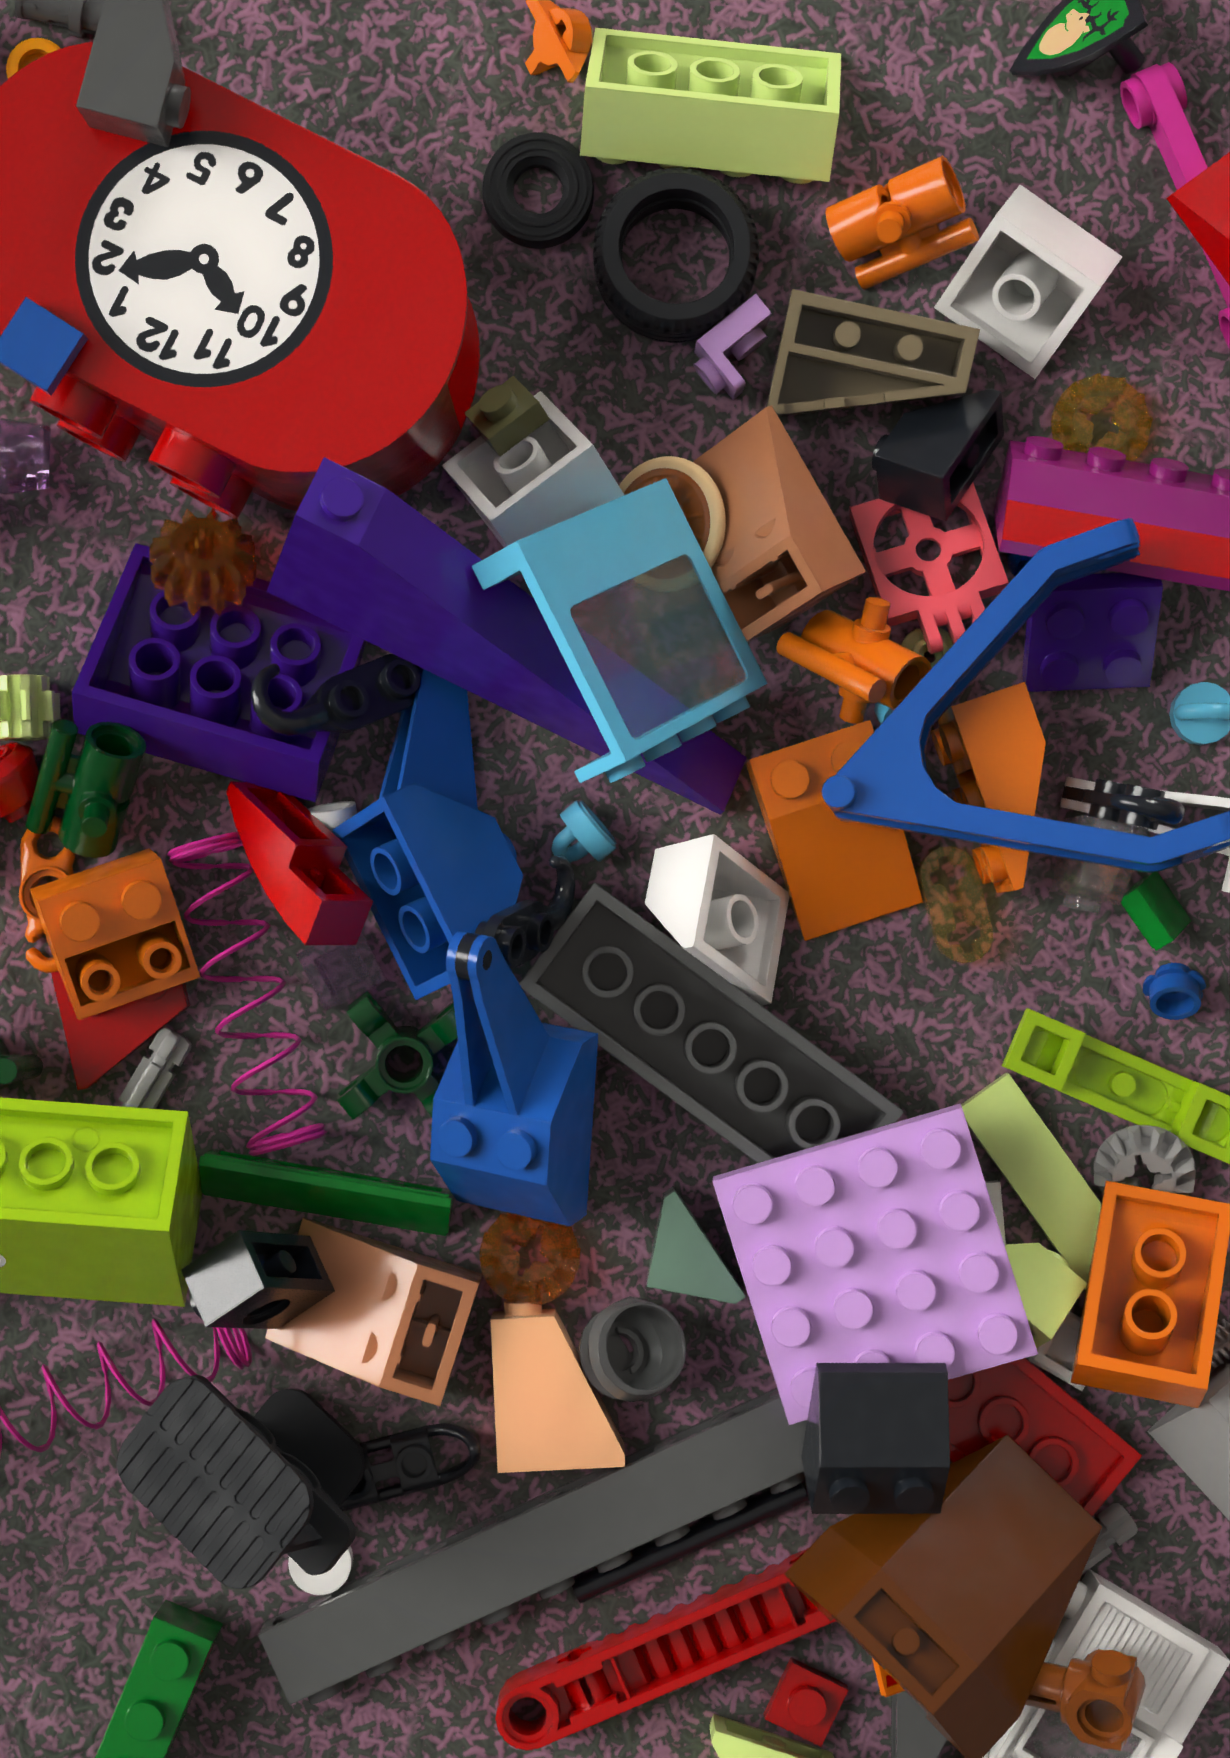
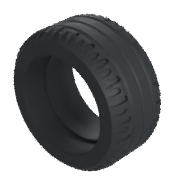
M667 168L665 170L658 169L648 172L622 187L612 197L600 216L593 244L594 273L597 287L608 309L624 326H627L633 332L659 342L684 343L696 341L748 300L754 285L759 260V241L754 220L739 196L728 185H725L721 180L712 175H706L702 171L689 168L686 170L683 168ZM667 209L688 210L705 217L721 232L728 245L729 266L723 281L711 293L692 302L666 303L645 295L627 277L622 263V250L625 239L639 221L653 213Z

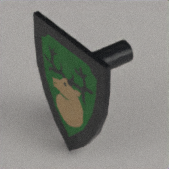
M1062 0L1049 13L1023 46L1009 71L1012 75L1040 76L1064 71L1071 77L1109 52L1125 74L1135 72L1142 66L1145 57L1130 37L1148 26L1140 0Z

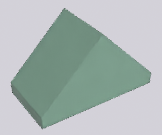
M675 1187L669 1188L663 1193L646 1279L647 1287L737 1304L746 1297L743 1288Z

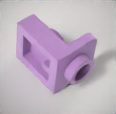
M754 294L699 338L694 350L699 360L693 366L703 382L715 394L724 389L732 400L743 393L746 382L727 357L733 354L740 361L767 339L762 329L768 325L772 313L757 294Z

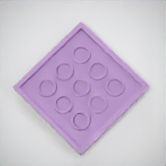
M961 1103L713 1176L712 1182L789 1425L805 1421L808 1418L816 1363H945L949 1380L1038 1354Z

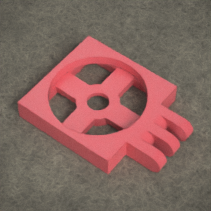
M973 482L957 505L966 512L970 525L947 532L934 527L929 515L879 498L850 507L852 525L876 596L887 600L891 604L886 624L891 627L918 619L930 654L943 651V639L938 627L946 625L951 641L954 644L965 632L962 620L970 618L973 623L985 610L981 599L1000 594L1009 584ZM901 513L909 535L905 540V544L876 552L874 540L879 526L886 517ZM925 540L934 541L940 547V555L932 561L922 560L916 553L918 544ZM979 550L982 560L977 571L964 585L955 589L948 569L952 558ZM911 571L924 578L930 596L906 592L890 582L887 577Z

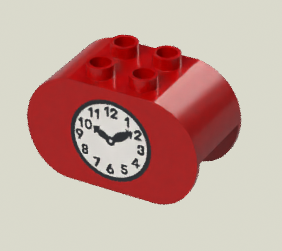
M93 42L76 44L48 53L16 72L0 86V336L25 297L84 333L88 338L52 396L36 387L29 399L30 402L40 409L58 418L57 427L94 449L123 462H126L139 435L155 442L156 445L148 461L172 476L170 481L172 486L197 501L236 519L239 518L252 492L283 508L297 511L324 457L387 488L396 496L408 491L423 480L443 460L461 433L467 420L464 413L471 408L475 397L480 367V339L476 317L467 295L465 268L458 242L440 209L424 192L401 176L183 67L186 81L185 86L190 87L191 90L190 107L184 126L181 129L173 128L169 147L91 128L77 109L76 104Z

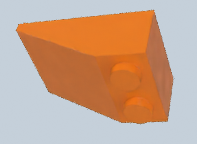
M871 720L749 759L746 763L804 941L923 903L904 830L859 822L841 821L822 797V787L826 780L835 776L874 733Z
M1112 1181L1105 1182L1070 1383L1199 1408L1209 1384L1230 1235V1204Z

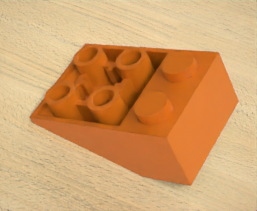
M1022 682L948 708L938 719L939 728L932 730L931 734L940 762L943 766L952 763L960 787L952 790L953 800L956 803L1035 817L1046 741L1026 683ZM980 844V847L972 849L974 863L984 885L993 883L997 893L1024 888L1029 852Z

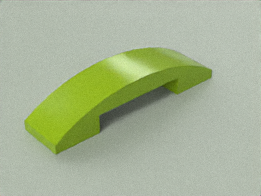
M1029 1008L1025 1009L1002 1067L1133 1124L1151 1125L1166 1129L1178 1136L1188 1147L1230 1164V1095L1169 1071Z

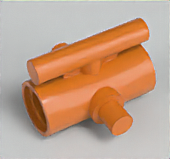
M943 155L889 179L884 187L877 184L826 208V220L830 234L845 261L850 263L877 250H880L882 254L855 267L856 278L863 290L979 241L977 228L970 217L941 230L938 226L939 223L966 211L960 183L951 164Z
M866 598L862 618L855 621L831 610L821 611L809 620L803 629L801 637L792 632H786L777 642L776 650L779 655L839 686L838 693L843 697L839 717L848 723H862L868 703L879 702L895 710L932 669L930 662L924 656L889 639L891 627L886 622L891 604L882 598Z

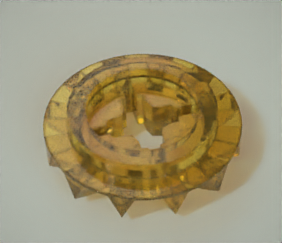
M1097 373L1075 381L1062 393L1055 404L1051 419L1052 437L1054 440L1061 442L1065 450L1088 453L1089 448L1093 447L1090 443L1094 437L1092 435L1094 424L1087 420V416L1084 414L1089 412L1097 415L1104 407L1108 406L1110 401H1113L1115 404L1111 410L1114 412L1111 422L1118 426V430L1121 432L1116 434L1108 431L1095 443L1094 447L1117 450L1126 455V460L1135 461L1148 445L1150 428L1153 421L1145 403V394L1137 392L1128 384L1125 377L1115 378Z

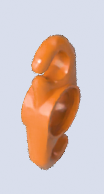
M54 816L49 832L58 834L61 818ZM27 829L21 838L20 844L21 885L19 888V901L28 919L25 937L28 942L35 943L45 933L29 889L36 887L38 882L45 877L53 876L60 879L74 874L73 863L76 853L64 847L58 855L46 857L39 852L37 847V841L42 834H36ZM35 947L26 951V960L34 969L44 973L59 971L53 957L48 958Z

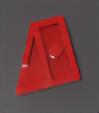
M59 971L51 973L77 1090L92 1087L101 1077L127 1056H130L147 1042L151 1036L190 1006L186 984L183 983L78 1020Z

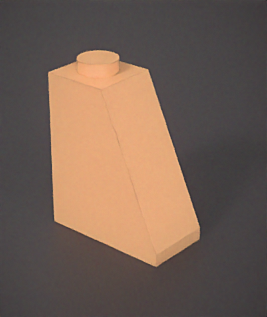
M536 1298L504 1301V1311H493L490 1319L498 1473L625 1467L624 1442L597 1389L590 1384L583 1372L580 1356L556 1309H542V1300Z

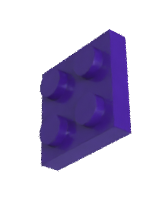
M1126 573L1091 574L1058 586L1027 620L1022 677L1028 692L1150 687L1163 592L1161 579Z

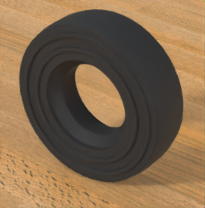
M534 132L519 135L507 141L495 152L484 172L482 197L487 216L501 235L520 246L543 249L566 242L583 227L593 206L594 182L590 167L584 156H580V151L556 135ZM533 168H543L553 172L559 178L563 187L560 202L551 211L543 214H533L525 211L518 205L514 197V186L517 179L524 172Z

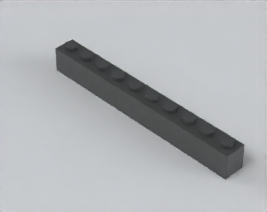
M772 1389L625 1456V1467L599 1468L348 1582L330 1594L320 1595L267 1619L258 1636L289 1705L304 1698H308L310 1704L325 1701L342 1691L345 1687L343 1681L364 1671L368 1678L382 1675L398 1666L402 1662L400 1655L421 1645L424 1646L426 1652L439 1649L458 1638L460 1635L458 1628L478 1619H481L483 1625L496 1623L518 1609L515 1603L537 1592L541 1599L555 1596L574 1585V1575L596 1566L599 1573L619 1567L633 1557L631 1549L651 1540H654L656 1546H663L674 1542L690 1531L689 1523L710 1513L714 1520L731 1516L747 1506L746 1497L765 1488H769L771 1494H775L796 1486L805 1479L801 1455L807 1420L789 1425L778 1389Z

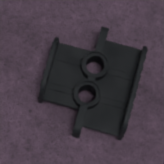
M201 1375L187 1376L173 1381L163 1390L119 1449L116 1466L126 1489L219 1582L230 1588L245 1589L258 1584L284 1554H288L307 1574L320 1575L326 1573L334 1567L355 1539V1525L340 1507L359 1484L364 1474L365 1457L363 1448L331 1414L303 1390L283 1389L274 1393L267 1399L256 1415L253 1416L242 1409L236 1408L205 1377Z

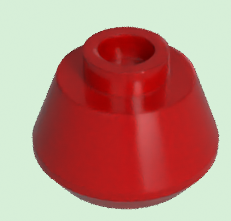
M10 742L0 746V818L4 817L8 823L17 821L28 814L39 776L33 749L18 742Z

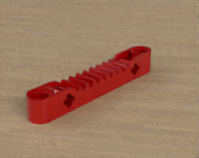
M808 1548L789 1556L779 1565L772 1564L767 1566L758 1575L748 1574L737 1584H725L716 1593L699 1595L694 1602L688 1605L678 1604L667 1614L657 1613L646 1623H634L629 1625L620 1634H608L602 1641L588 1642L516 1673L506 1680L500 1690L495 1718L498 1732L504 1741L514 1748L527 1751L538 1749L835 1622V1619L830 1622L784 1575ZM583 1677L585 1678V1680H586V1682H587V1685H588V1687H589V1689H590V1692L588 1691V1688H587V1686H586V1683H585ZM529 1697L541 1702L546 1711L537 1720L526 1721L517 1717L511 1707L519 1699Z

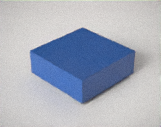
M25 297L0 336V364L52 396L88 338L84 333Z

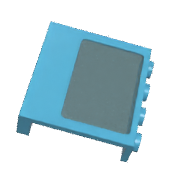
M666 478L517 540L471 566L483 590L522 574L610 750L609 753L574 771L579 783L605 772L609 782L612 783L646 766L641 753L646 762H650L680 747L682 744L677 734L683 743L717 726L716 723L749 708L750 704L746 695L768 684Z

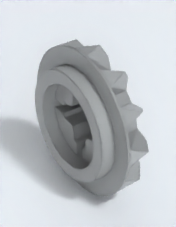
M1134 1125L1120 1129L1110 1135L1101 1144L1094 1160V1185L1099 1187L1102 1194L1106 1181L1146 1188V1186H1142L1139 1178H1128L1135 1173L1137 1155H1141L1143 1164L1147 1165L1150 1172H1160L1154 1175L1151 1189L1186 1196L1194 1191L1196 1166L1193 1155L1188 1146L1178 1136L1166 1129L1151 1125Z

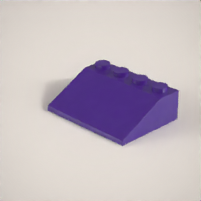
M135 543L72 690L74 724L78 727V734L86 735L89 727L96 723H120L131 727L143 737L146 743L145 753L316 802L340 733L311 731L302 735L286 736L272 731L260 721L253 710L250 696L252 682L260 670L270 664H277L280 667V673L270 681L268 695L276 708L287 712L294 711L303 707L329 678L359 666L366 640L266 592L269 581Z

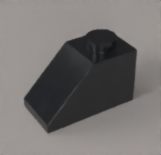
M989 388L904 413L889 435L885 434L879 439L873 452L872 468L877 474L879 499L947 521L1004 437L1002 393Z

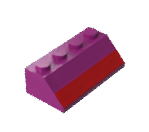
M1029 436L1026 438V442L1009 440L994 507V519L1000 552L1033 557L1039 550L1050 544L1118 520L1132 518L1140 537V547L1138 548L1140 555L1105 570L1230 591V469H1215L1213 475L1188 471L1189 467L1186 464L1168 458H1153L1150 464L1128 461L1126 460V455L1122 452L1105 447H1091L1088 453L1065 450L1061 442L1047 437Z

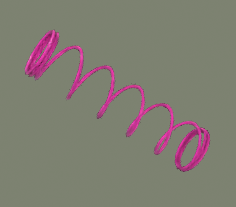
M237 831L175 847L168 851L167 856L170 857L168 862L186 869H248L243 874L193 902L186 909L184 919L192 924L207 926H225L229 924L264 926L255 934L207 961L199 972L202 978L215 982H242L247 980L280 983L272 991L224 1018L215 1028V1033L224 1038L256 1039L267 1037L286 1038L296 1041L284 1051L240 1076L231 1085L230 1090L239 1095H273L278 1093L305 1095L312 1098L304 1106L260 1131L248 1141L246 1148L249 1149L248 1154L256 1156L325 1136L327 1131L324 1130L326 1125L318 1123L298 1128L289 1133H280L261 1139L306 1112L314 1105L318 1096L312 1091L304 1089L276 1091L271 1089L237 1088L243 1081L289 1055L297 1049L302 1041L298 1035L285 1032L258 1034L221 1031L226 1024L275 996L286 984L285 980L275 976L245 978L205 974L209 967L260 938L271 926L268 922L257 919L227 921L190 917V913L195 908L243 881L253 873L252 866L246 863H223L217 865L184 863L206 857L212 853L225 852L242 846L243 844Z
M153 1318L151 1324L160 1361V1385L155 1399L151 1401L145 1400L130 1387L116 1368L103 1343L98 1341L96 1346L105 1375V1410L101 1421L95 1424L90 1423L75 1411L62 1394L48 1366L45 1364L41 1368L51 1403V1429L46 1444L34 1446L25 1440L11 1424L1 1406L0 1419L21 1444L28 1449L43 1452L49 1449L55 1437L57 1412L53 1400V1391L66 1410L77 1421L86 1427L97 1430L104 1426L110 1413L111 1388L107 1375L108 1367L130 1396L139 1403L152 1406L165 1388L166 1374L162 1356V1341L187 1374L190 1376L198 1374L185 1363L168 1339L159 1321ZM212 1327L214 1333V1367L211 1376L206 1377L210 1382L214 1381L220 1363V1344L217 1332L227 1355L237 1368L242 1370L245 1366L249 1367L251 1365V1348L243 1328H239L240 1335L236 1328H232L235 1336L234 1340L230 1328ZM0 1429V1456H1V1450H2V1433H1V1429Z

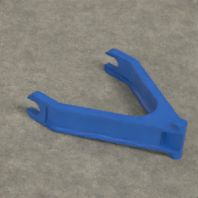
M1132 518L1118 520L1050 544L1039 550L837 774L828 778L823 784L822 797L837 818L844 822L877 825L1147 873L1159 872L1230 848V811L1153 837L956 803L935 787L927 772L925 749L931 727L1050 594L1060 585L1114 567L1140 555L1138 550L1140 547V537Z

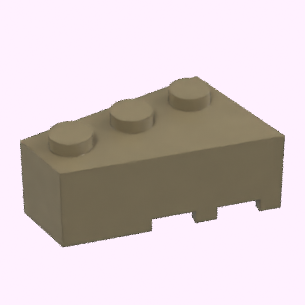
M792 289L766 407L772 405L779 417L962 395L967 390L980 329Z

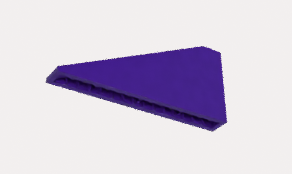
M324 457L295 514L266 592L595 754L603 756L609 753L610 750L534 598L509 579L483 590L471 567L480 562L481 558L387 488ZM580 633L633 738L684 712V710ZM710 730L683 743L677 734L682 745L650 762H646L641 753L646 766L634 773L720 815L726 808L747 757Z

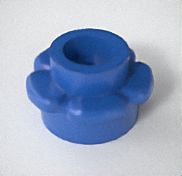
M1168 963L1160 966L1156 970L1155 975L1147 976L1143 983V993L1149 996L1151 1010L1157 1016L1170 1020L1184 1019L1194 1015L1201 1007L1202 990L1206 988L1204 977L1198 971L1191 970L1187 965L1181 963Z

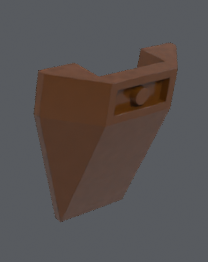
M1005 1435L950 1464L941 1513L853 1514L830 1526L784 1575L830 1622L835 1619L928 1713L926 1718L965 1758H983L1020 1717L1102 1526L1008 1435Z

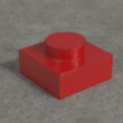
M790 1657L763 1713L764 1719L822 1747L849 1691L848 1686Z

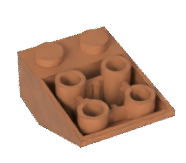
M772 405L764 408L693 461V463L700 466L710 475L723 499L726 516L725 537L719 556L711 570L747 643L787 624L866 572Z
M304 1217L298 1235L311 1237L335 1291L281 1328L268 1329L265 1339L377 1387L441 1406L483 1274Z

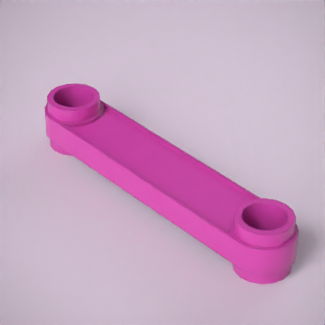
M1170 62L1161 66L1155 64L1132 74L1130 79L1121 82L1120 95L1130 122L1137 129L1145 126L1150 127L1176 189L1178 190L1207 169L1206 162L1183 112L1188 104L1187 94L1176 67ZM1203 250L1227 305V308L1219 311L1218 318L1221 332L1230 349V286Z

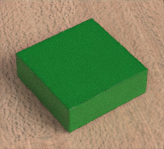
M1158 872L1149 873L1137 881L1120 898V903L1155 951L1174 941L1192 921Z

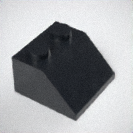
M816 1363L801 1455L812 1514L941 1513L950 1469L948 1371L945 1363Z

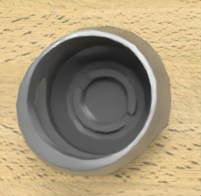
M629 1296L597 1313L583 1329L578 1345L581 1368L590 1384L603 1395L628 1402L644 1401L662 1394L678 1377L685 1363L686 1344L684 1333L678 1321L667 1309L644 1298ZM619 1335L624 1336L630 1341L633 1347V1357Z

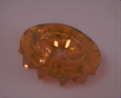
M501 1213L490 1228L484 1232L480 1247V1267L488 1285L503 1299L511 1303L528 1302L533 1305H542L557 1299L572 1285L579 1269L581 1248L578 1245L572 1226L512 1213ZM537 1233L541 1234L540 1254L548 1258V1262L534 1261L529 1269H525L522 1277L518 1276L520 1254L513 1250L512 1247H515L516 1244L526 1247L531 1239L535 1240Z

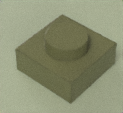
M514 376L502 385L489 389L478 403L464 413L478 434L500 457L550 420L539 401Z

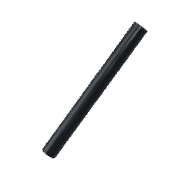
M802 1482L788 1490L771 1494L769 1490L747 1500V1506L731 1516L719 1520H714L711 1516L689 1526L690 1531L674 1542L663 1546H656L653 1542L631 1552L633 1557L619 1567L599 1573L596 1568L574 1578L575 1583L572 1585V1588L581 1604L809 1501V1497Z

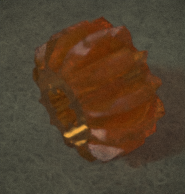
M214 507L206 515V518H197L187 508L182 516V523L165 519L163 527L160 529V537L153 538V543L149 548L150 562L153 564L151 565V580L155 589L164 590V597L169 607L185 601L188 602V610L193 617L200 610L201 606H210L220 616L225 608V601L241 605L243 598L246 596V587L253 586V581H255L257 576V563L254 562L255 544L252 541V535L241 534L242 527L239 525L237 518L219 522V516Z

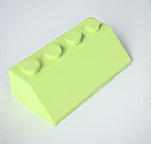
M595 28L585 83L580 156L596 157L599 161L608 164H622L627 161L658 164L664 169L683 168L686 170L692 167L719 170L721 173L731 177H746L751 174L777 176L796 184H806L814 180L830 182L840 109L841 53Z

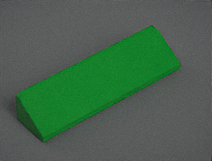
M212 1149L200 1156L201 1191L206 1196L446 1236L449 1232L454 1196L447 1188Z

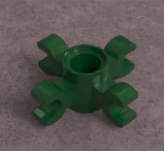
M367 990L348 1005L349 1010L346 1013L378 1049L376 1062L368 1071L355 1078L338 1093L340 1097L337 1101L348 1115L355 1119L388 1090L404 1094L413 1092L432 1117L433 1098L441 1081L432 1070L433 1055L457 1038L454 1002L441 1010L421 1029L413 1026L396 1027L379 1002ZM398 1046H411L421 1054L423 1062L412 1072H398L390 1066L387 1060L388 1053Z

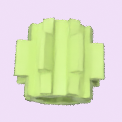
M31 674L0 675V741H39L49 739L51 723L61 719L60 693L50 691L49 677Z

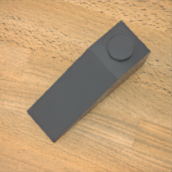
M104 0L76 107L91 128L169 147L173 128L181 129L184 126L191 101L190 87L185 86L186 81L169 0Z

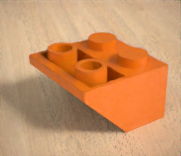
M150 848L29 889L48 945L78 1020L200 978L162 860Z

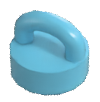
M1209 682L1191 684L1178 692L1171 703L1169 713L1171 726L1178 737L1190 744L1201 746L1217 742L1226 736L1230 731V695L1219 685Z
M574 801L560 813V817L566 824V827L553 840L551 850L554 856L563 855L570 862H573L590 853L597 861L601 862L617 848V842L613 835L583 801ZM575 839L578 840L576 844L568 847Z

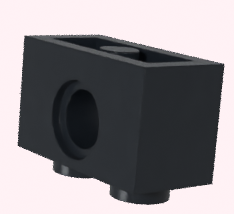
M238 1230L181 1269L190 1290V1304L195 1313L203 1320L205 1327L279 1329L335 1291L311 1237L306 1235Z

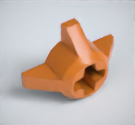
M526 0L525 2L536 21L533 31L534 50L525 62L530 75L536 76L555 66H559L567 82L573 83L578 77L592 48L593 30L588 18L580 10L560 8L551 0Z

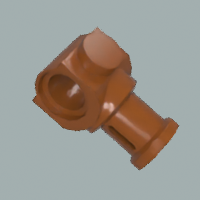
M1098 1649L1088 1654L1084 1660L1072 1658L1068 1667L1043 1662L1025 1705L1059 1712L1062 1724L1068 1725L1072 1733L1083 1743L1096 1745L1103 1749L1122 1751L1130 1736L1146 1687L1145 1678L1137 1667V1657L1128 1656L1114 1650Z

